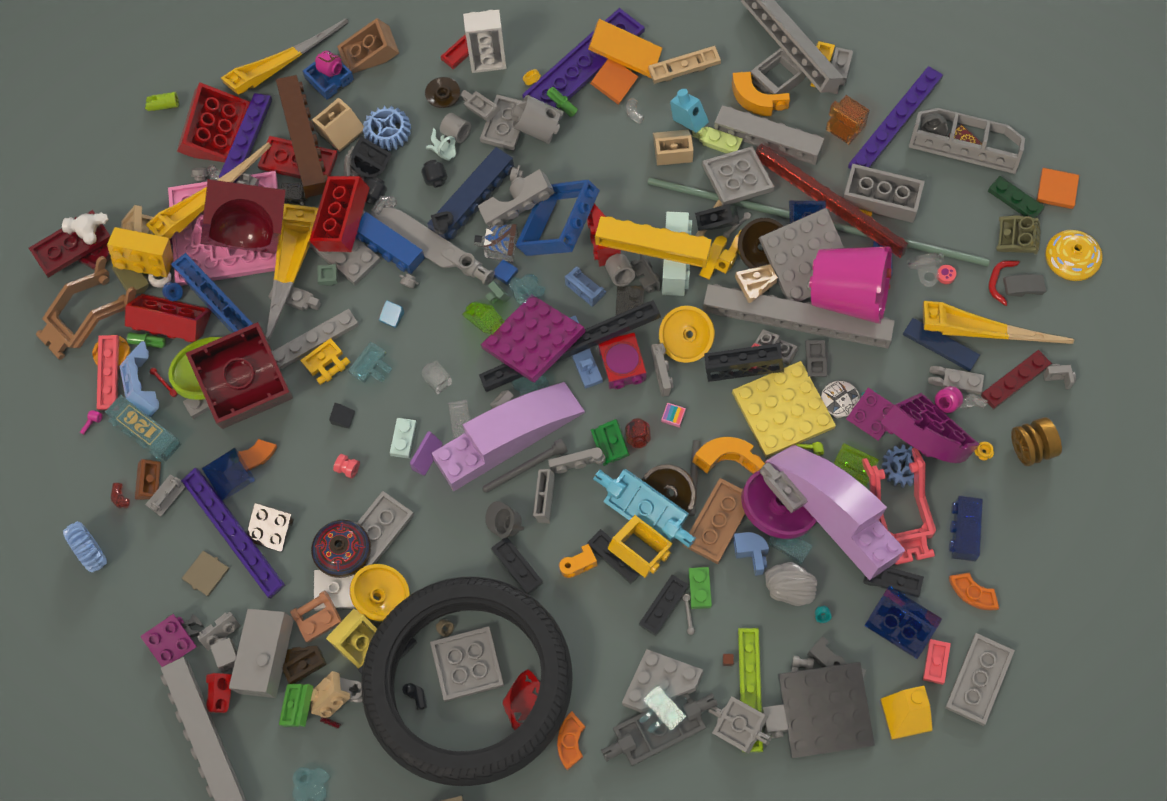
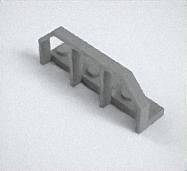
M935 108L918 112L909 148L1016 174L1024 150L1025 138L1009 125ZM927 115H942L946 120L953 121L950 137L918 130L919 122ZM957 123L985 129L982 145L954 139ZM989 131L1006 135L1019 146L1018 154L986 147Z

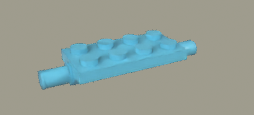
M623 469L617 479H612L602 470L595 474L597 477L594 476L593 480L605 487L608 492L607 497L603 501L628 520L636 515L670 542L676 538L688 548L691 547L692 541H695L696 537L682 529V525L689 515L688 512L627 469Z

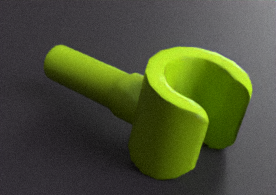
M821 442L809 445L797 443L796 445L803 449L813 450V453L818 456L824 454Z

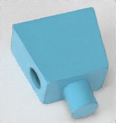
M680 89L677 92V96L670 102L673 120L697 133L709 123L701 101L688 94L687 89Z

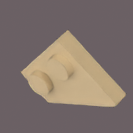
M771 264L739 271L735 275L748 303H752L777 283L778 279Z

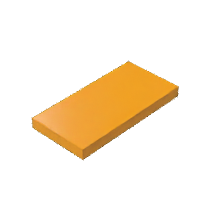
M599 19L588 50L652 78L648 66L658 63L662 47Z

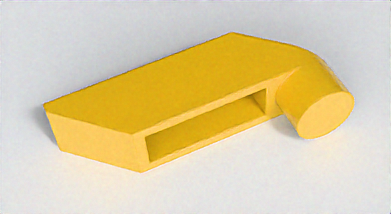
M716 237L710 249L706 268L702 267L699 276L710 280L715 272L718 257L727 246L726 237Z

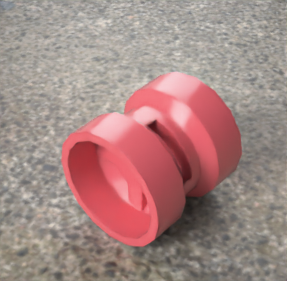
M340 454L335 461L333 470L337 473L343 472L346 477L352 479L358 472L360 461L348 459V456Z

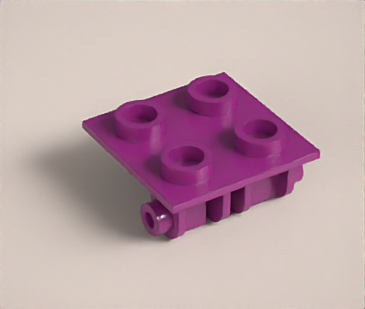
M867 388L846 420L879 441L886 433L884 425L880 422L894 404L870 388Z
M174 614L140 636L162 667L180 659L197 647L183 628V619L181 617L176 618Z

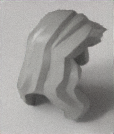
M787 562L775 565L765 572L766 587L770 591L771 598L793 606L810 604L815 599L817 579L796 563Z

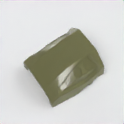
M1018 215L999 217L1000 231L997 251L1038 253L1041 234L1039 218Z

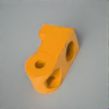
M589 544L581 547L582 553L572 558L565 557L560 561L559 567L564 577L572 578L598 566Z

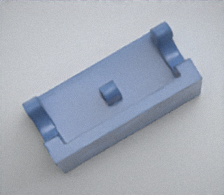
M578 266L565 276V285L591 307L606 294L604 288L599 287L584 275Z

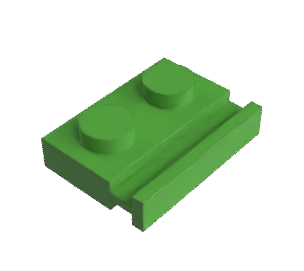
M287 684L279 725L284 727L306 726L314 686L310 684Z

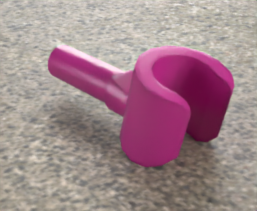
M94 410L89 411L88 420L80 433L84 435L93 421L99 423L103 414Z

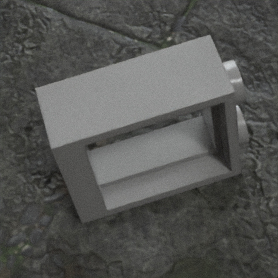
M782 48L751 70L752 84L764 94L788 93L805 78V74ZM781 63L794 76L778 88L764 74Z

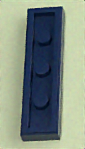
M912 318L903 332V335L969 372L980 354L942 335L938 331L924 330V324Z

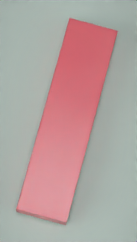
M118 335L98 336V411L118 409Z

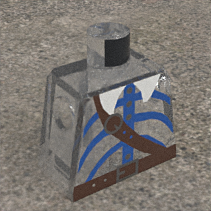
M517 224L487 226L485 236L475 235L474 246L484 247V254L487 258L498 261L505 260L513 264L518 236Z

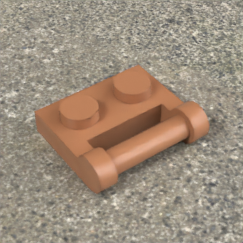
M325 590L319 593L317 598L298 609L294 608L290 611L292 618L296 621L307 643L342 622L329 594ZM322 603L325 604L326 607L306 620L303 619L302 615Z

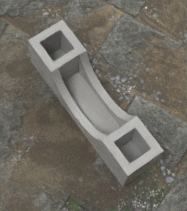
M539 169L524 178V187L519 196L514 200L501 202L492 197L478 205V208L489 227L497 226L495 228H499L508 220L518 217L525 210L532 209L540 201L547 200L555 192L547 175Z

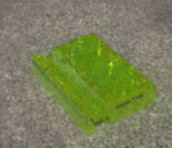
M843 443L833 464L847 472L861 484L867 486L869 477L863 467L862 459L867 458L871 467L877 466L879 459Z

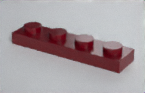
M1037 350L982 392L981 397L994 410L1045 371L1052 363L1040 350Z

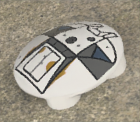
M835 381L828 384L823 389L821 399L828 412L835 418L848 416L860 400L856 388L845 381Z

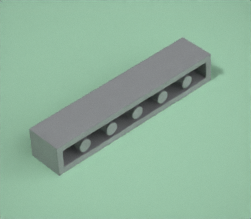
M723 105L714 125V129L743 139V142L816 165L824 142V138L817 134H810L801 129H794L783 123H776L767 118H760L749 112H742L733 107Z

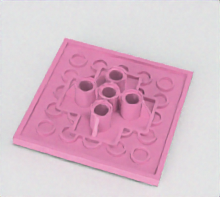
M276 171L251 175L258 179V186L278 189ZM207 182L169 187V207L207 187ZM204 210L180 233L176 231L172 237L174 261L186 253L212 281L275 271L276 253L200 244ZM174 269L175 283L181 286L188 285Z

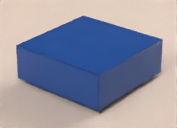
M502 260L494 270V277L508 285L518 272V268Z

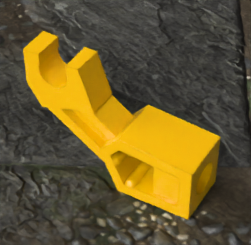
M739 234L735 236L729 250L725 249L718 257L715 269L726 274L732 268L737 258Z

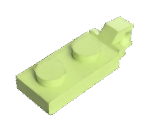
M711 127L702 128L697 133L692 131V137L698 138L704 146L724 153L738 151L743 141L740 137Z

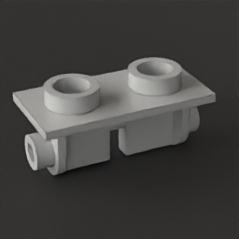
M170 474L145 505L159 516H162L185 488V485L181 483L180 479Z
M225 612L214 621L216 623L215 627L210 624L199 632L197 638L208 651L211 649L210 646L215 644L216 640L226 638L241 626L231 612L227 614Z

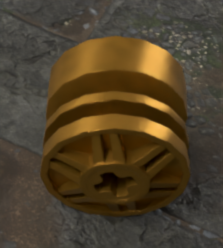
M1047 417L1034 420L1030 425L1023 424L1022 426L1014 427L1011 431L1014 450L1019 460L1025 466L1040 463L1042 459L1049 460L1060 456L1062 452L1059 433L1053 422Z

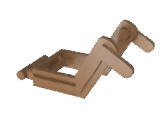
M104 256L97 259L93 274L65 284L42 318L46 322V326L43 330L37 331L36 336L46 346H49V350L59 360L64 358L65 354L63 351L67 347L81 348L99 320L124 311L126 304L135 299L136 289L130 287L126 291V295H121L118 300L91 310L75 334L59 319L60 313L73 294L99 284L106 285L109 282V272L105 269L107 260Z

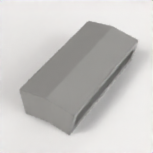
M539 469L533 513L538 523L550 524L555 473L550 469ZM545 479H547V480H546V489H545V492H544ZM544 500L543 513H541L542 501Z

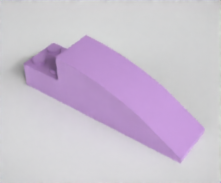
M565 382L552 385L508 401L464 423L465 433L432 452V457L452 490L455 491L584 414L585 411Z
M792 445L766 460V464L769 462L775 470L783 471L807 499V503L804 505L807 511L869 580L895 564L905 552L902 545L879 521L887 507L859 481L835 464L796 445Z

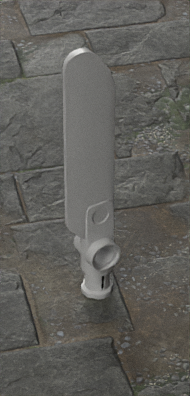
M381 207L373 210L371 213L380 222L422 249L424 257L442 268L458 267L464 275L478 278L485 286L493 280L495 272L483 267V264L476 260L472 254L464 252L401 210Z

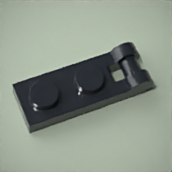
M890 567L881 572V579L874 577L869 580L864 576L863 583L866 585L877 586L914 597L920 596L924 578L923 576Z

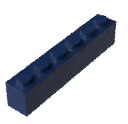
M497 147L492 150L437 212L448 211L452 213L454 222L449 226L448 232L440 235L441 237L449 241L456 236L461 226L467 224L469 217L479 210L478 205L482 204L484 200H488L492 191L502 184L503 179L507 175L511 174L512 167H514L513 157ZM431 219L427 223L428 228L435 232L433 222Z

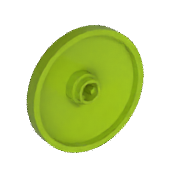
M208 337L197 340L183 348L175 356L169 367L168 375L172 387L179 395L193 400L205 399L186 352L222 337Z

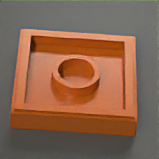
M607 59L590 84L619 105L638 76L625 66Z
M1042 168L1037 201L1039 203L1073 209L1079 175Z

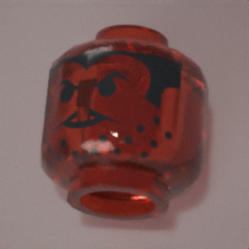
M635 418L625 426L626 441L632 447L643 448L650 442L651 433L648 422Z

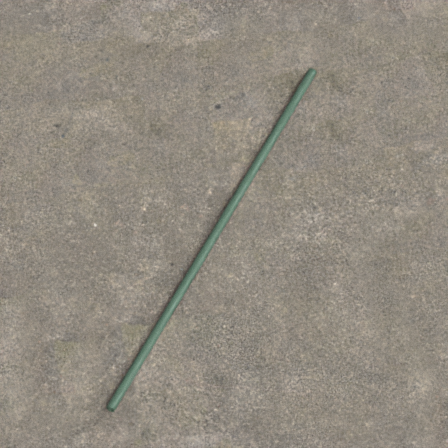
M650 177L648 179V185L714 201L719 200L716 193ZM746 200L731 204L793 220H800L808 216ZM833 222L838 231L880 241H890L892 244L987 267L989 265L990 259Z

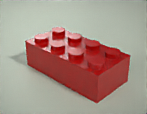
M328 176L309 242L319 252H352L370 188L360 176Z

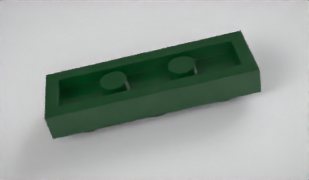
M1001 176L988 189L989 193L1024 217L1037 218L1045 208L1041 203Z

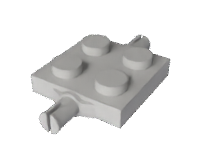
M732 696L722 710L716 706L709 709V713L718 717L717 725L712 733L749 754L757 740L766 745L770 743L767 740L771 741V737L762 733V728L768 716Z

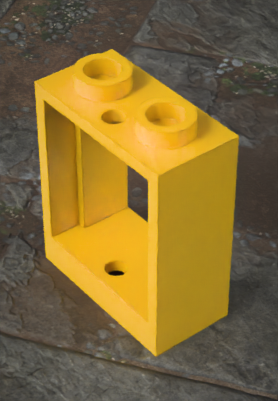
M634 515L612 538L607 549L646 578L650 572L654 574L657 571L661 560L665 562L671 554L669 550L673 543ZM632 534H635L658 552V555L650 563L624 544Z

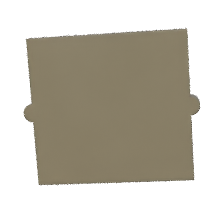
M202 551L182 579L190 584L194 590H199L206 596H209L227 573L229 567L221 563L217 557L214 558L205 551Z

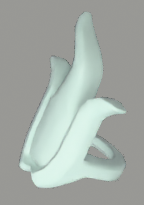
M433 128L431 135L433 145L426 146V149L433 150L441 158L450 161L451 158L456 156L455 138L448 136L444 139L445 135H442L439 141L436 139V130Z

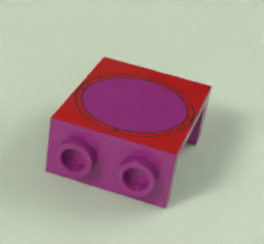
M635 333L618 336L598 344V351L600 356H602L608 377L609 389H621L629 384L638 385L646 380V370Z

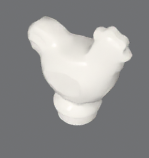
M102 212L94 215L85 213L76 219L72 217L64 218L62 230L68 234L76 232L86 244L91 245L97 240L95 235L97 226L108 221L107 214Z

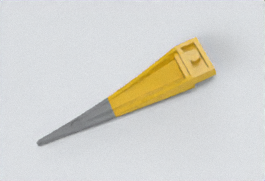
M347 18L343 19L312 38L282 52L234 68L221 77L225 85L238 95L246 92L249 87L250 89L255 88L347 24L348 20Z
M284 204L282 230L277 246L266 334L268 340L273 333L311 244L309 239L318 212L316 207Z

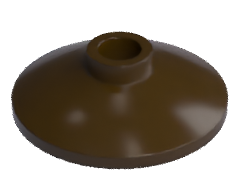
M439 77L433 79L426 86L425 97L432 106L447 108L458 101L460 88L455 80L448 77Z

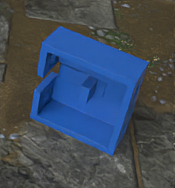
M313 62L303 70L305 79L326 100L336 94L339 87L342 86L344 88L354 80L352 72L343 63L340 73L333 77H328L316 69V62Z

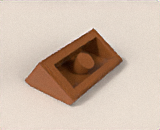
M146 459L139 461L135 499H150L158 490L161 462Z

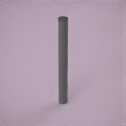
M693 440L690 473L696 487V498L699 467L692 460L695 453L700 449L701 441ZM696 502L689 516H695Z

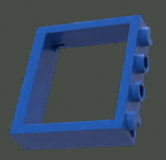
M590 180L551 184L555 193L547 200L540 201L534 205L515 246L526 256L572 252L600 191ZM578 197L560 238L539 240L557 200Z

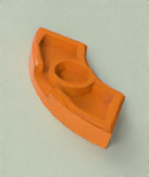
M258 439L255 445L248 450L233 451L226 469L233 472H244L261 464L263 465L274 454L277 445Z
M970 573L949 576V581L954 591L969 605L983 610L999 609L995 590L979 586L972 579Z
M573 711L564 719L557 741L559 757L567 771L583 758L578 742L585 726Z

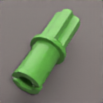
M554 87L548 89L547 96L556 103L557 108H561L569 117L576 114L578 109L568 101L567 96H563Z
M129 332L127 336L128 344L139 345L141 341H144L146 348L148 346L163 348L166 345L164 337L150 336L149 333L137 334Z

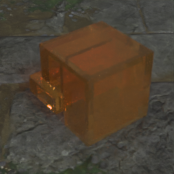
M846 95L839 103L837 101L832 103L829 112L831 118L827 122L826 130L849 145L866 126L870 110Z

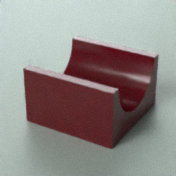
M259 322L186 352V356L215 422L222 429L293 399Z

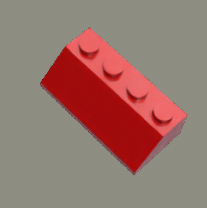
M141 294L126 304L125 326L131 327L133 330H145L151 334H163L169 338H181L186 342H195L203 336L211 310L206 307Z

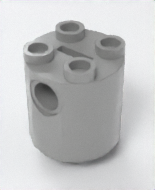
M526 95L521 103L516 102L512 108L513 128L549 144L553 134L556 135L560 128L558 121L561 120L563 111Z

